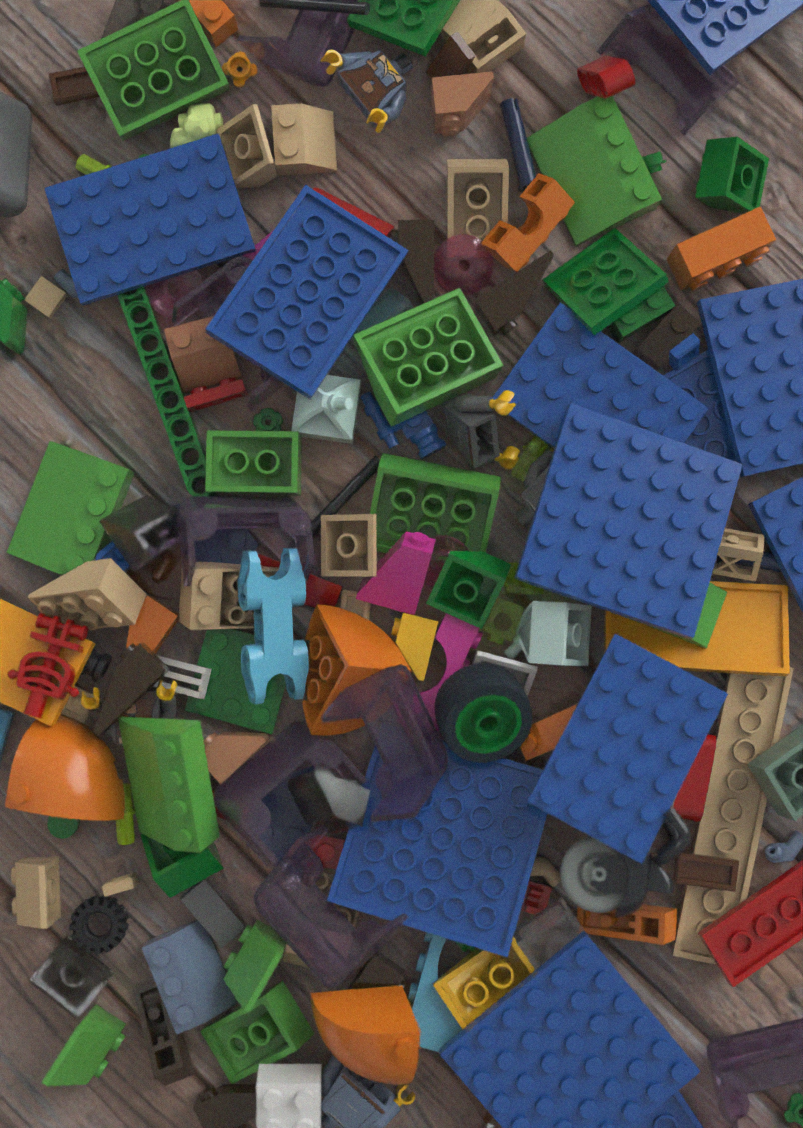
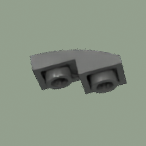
M205 879L195 884L180 897L185 906L221 948L246 928Z

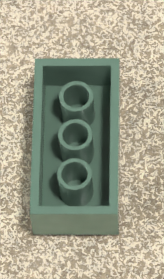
M802 724L747 764L777 815L793 821L803 815Z

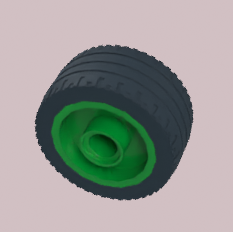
M476 663L475 665L465 666L457 672L455 671L441 685L435 698V717L444 741L457 756L467 761L486 763L507 757L524 743L532 726V710L525 691L514 675L499 665Z

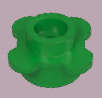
M794 1093L787 1103L784 1118L787 1122H796L803 1128V1113H799V1110L803 1108V1096L800 1093Z

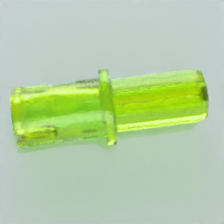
M534 435L529 444L523 446L524 452L512 469L511 475L515 479L524 482L530 465L545 452L548 444Z

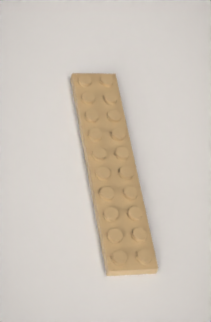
M790 667V674L787 677L728 673L724 692L728 693L720 709L715 733L717 739L704 813L702 820L697 822L691 853L739 860L736 892L684 885L677 919L676 940L673 941L671 949L673 956L717 965L698 932L748 897L767 797L747 764L779 742L794 669Z

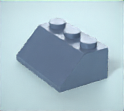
M198 920L151 938L141 947L176 1035L206 1023L238 1003L224 981L226 971L223 968V963L212 936Z

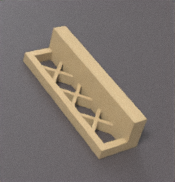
M725 528L717 554L723 561L714 565L712 574L756 582L764 551V535ZM741 559L754 561L752 570L738 568L735 562Z

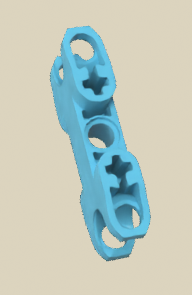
M283 548L279 570L270 577H266L263 574L257 551H243L237 581L238 600L242 611L253 610L255 644L243 645L241 648V672L244 677L249 701L253 704H262L266 696L267 683L277 674L283 675L289 698H294V700L303 699L309 670L308 649L303 639L293 640L292 607L303 606L306 600L305 577L297 548Z

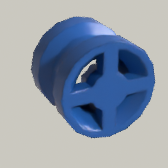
M436 424L418 431L409 438L411 443L418 447V455L421 460L447 446L445 440L439 438Z

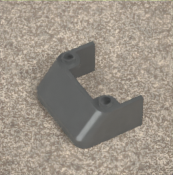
M0 92V217H14L20 215L27 206L33 117L25 103Z

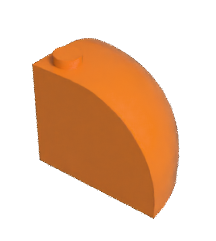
M319 604L314 609L305 636L306 640H310L308 647L309 670L306 680L307 700L302 701L311 735L330 736L343 734L372 722L393 704L412 672L399 647L377 625L351 611Z
M60 714L53 727L35 720L24 734L12 763L5 807L68 819L120 820L124 819V786L122 779H119L114 764L116 760L106 743L89 730V726Z
M402 985L311 993V1008L318 1032L324 1044L340 1063L352 1072L375 1082L392 1085H408L412 1083L417 1069L421 1031Z

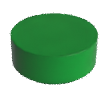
M49 816L47 821L50 833L61 839L75 834L80 825V820Z

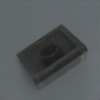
M67 935L28 982L78 1020L115 972L91 953L85 952L86 949L83 947H77L78 943Z

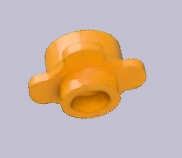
M242 51L236 52L235 55L228 59L227 63L222 65L224 74L229 75L233 80L234 86L239 88L245 85V81L249 77L255 76L258 72L257 66L251 64L246 54ZM241 67L243 70L238 72L237 68Z

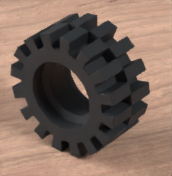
M98 895L92 896L90 899L82 902L71 916L70 920H72V923L69 925V930H73L71 938L79 942L76 945L77 947L81 948L83 946L86 948L85 952L89 954L92 951H95V955L101 954L104 951L106 953L111 951L126 935L125 932L129 926V923H127L128 913H124V905L116 903L118 899L114 897L109 899V896L104 897V895L98 897ZM103 913L109 918L111 927L107 934L98 936L90 931L88 920L92 914Z

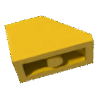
M403 613L401 619L395 617L391 635L397 636L396 644L417 679L424 681L438 621Z

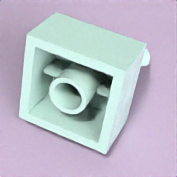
M327 375L311 400L297 392L291 431H298L305 438L353 444L361 380Z
M532 601L522 614L516 628V636L513 638L514 642L504 651L505 654L513 660L521 651H524L528 663L588 666L592 605Z

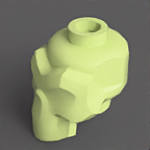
M210 103L190 105L187 113L178 114L179 128H175L172 131L170 148L217 134L216 130L223 126L221 112L216 113L215 108Z

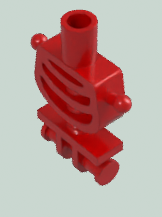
M39 613L35 626L38 629L41 627L49 629L48 633L43 635L31 631L30 638L48 643L50 645L48 646L49 649H47L48 652L26 654L20 661L19 670L12 669L7 673L10 679L17 678V687L31 691L24 714L42 719L49 697L64 700L67 693L71 697L79 695V690L71 687L76 676L75 669L69 662L60 658L59 655L62 651L61 648L83 653L84 647L71 643L70 639L73 636L79 638L80 641H84L89 629L87 625H76L74 620L68 619L63 624L61 623L62 618L55 615L52 618L45 616L44 613ZM59 630H62L60 639H57ZM36 660H45L43 661L44 664H42V666L32 665V663ZM58 662L63 666L65 676L55 671ZM32 673H41L39 674L40 677L38 678L29 677V675ZM52 676L60 681L59 686L51 682Z

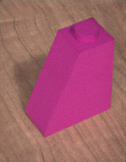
M406 531L377 562V576H365L362 579L356 599L415 615L436 539L429 538L424 533Z

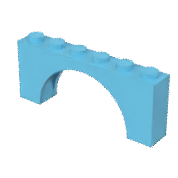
M425 932L424 941L428 942L425 954L420 953L418 956L415 971L420 972L417 984L411 983L407 999L411 1002V1009L421 1031L419 1047L439 1052L438 1049L463 1029L433 986V983L438 980L439 957L447 938Z

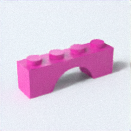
M445 613L435 634V639L441 644L446 656L444 674L440 681L432 688L421 692H408L397 715V722L427 736H430L432 730L438 732L439 727L435 717L434 704L439 688L455 671L457 672L459 669L469 666L470 660L466 659L470 648L476 650L483 636V633L479 632L480 628Z

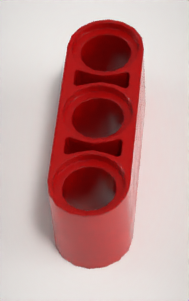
M605 55L577 68V75L583 90L587 94L604 99L627 90L636 84L633 70L625 59Z
M707 734L676 796L673 807L682 819L695 822L702 820L717 739L715 735Z

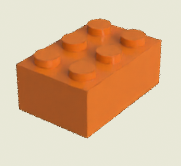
M760 206L678 243L666 260L680 290L683 291L690 288L691 291H695L706 286L708 280L716 275L719 279H722L734 273L735 268L743 263L748 267L763 259L762 256L770 252L769 247L776 241V237Z

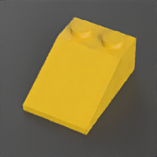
M514 935L508 957L475 948L474 952L471 951L436 980L433 986L461 1028L464 1029L537 968Z

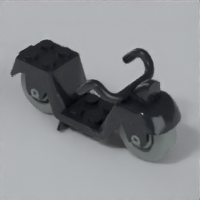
M673 807L663 814L665 819L661 826L669 835V841L652 855L648 851L642 864L592 837L583 838L573 844L564 855L560 868L561 883L570 900L580 908L590 912L604 913L615 910L616 918L637 912L643 906L648 891L674 895L675 886L671 876L661 866L683 853L691 841V832Z

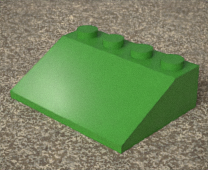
M181 0L77 50L122 141L128 140L187 111L188 107L192 104L204 103L230 90L227 78L189 0Z
M613 96L607 99L601 97L593 98L527 137L530 152L540 173L554 178L575 202L569 209L567 216L563 219L575 246L581 245L656 210L662 201L660 193Z
M460 288L353 335V340L376 400L391 427L495 379L503 367L500 358Z
M50 441L7 553L60 575L68 573L87 561H94L96 555L108 544L135 473L125 467Z
M382 453L370 514H376V551L387 553L401 536L408 531L411 533H424L429 538L436 539L430 562L444 564L450 551L486 552L500 491L501 477Z
M120 717L118 721L139 832L172 850L201 853L220 834L200 720Z

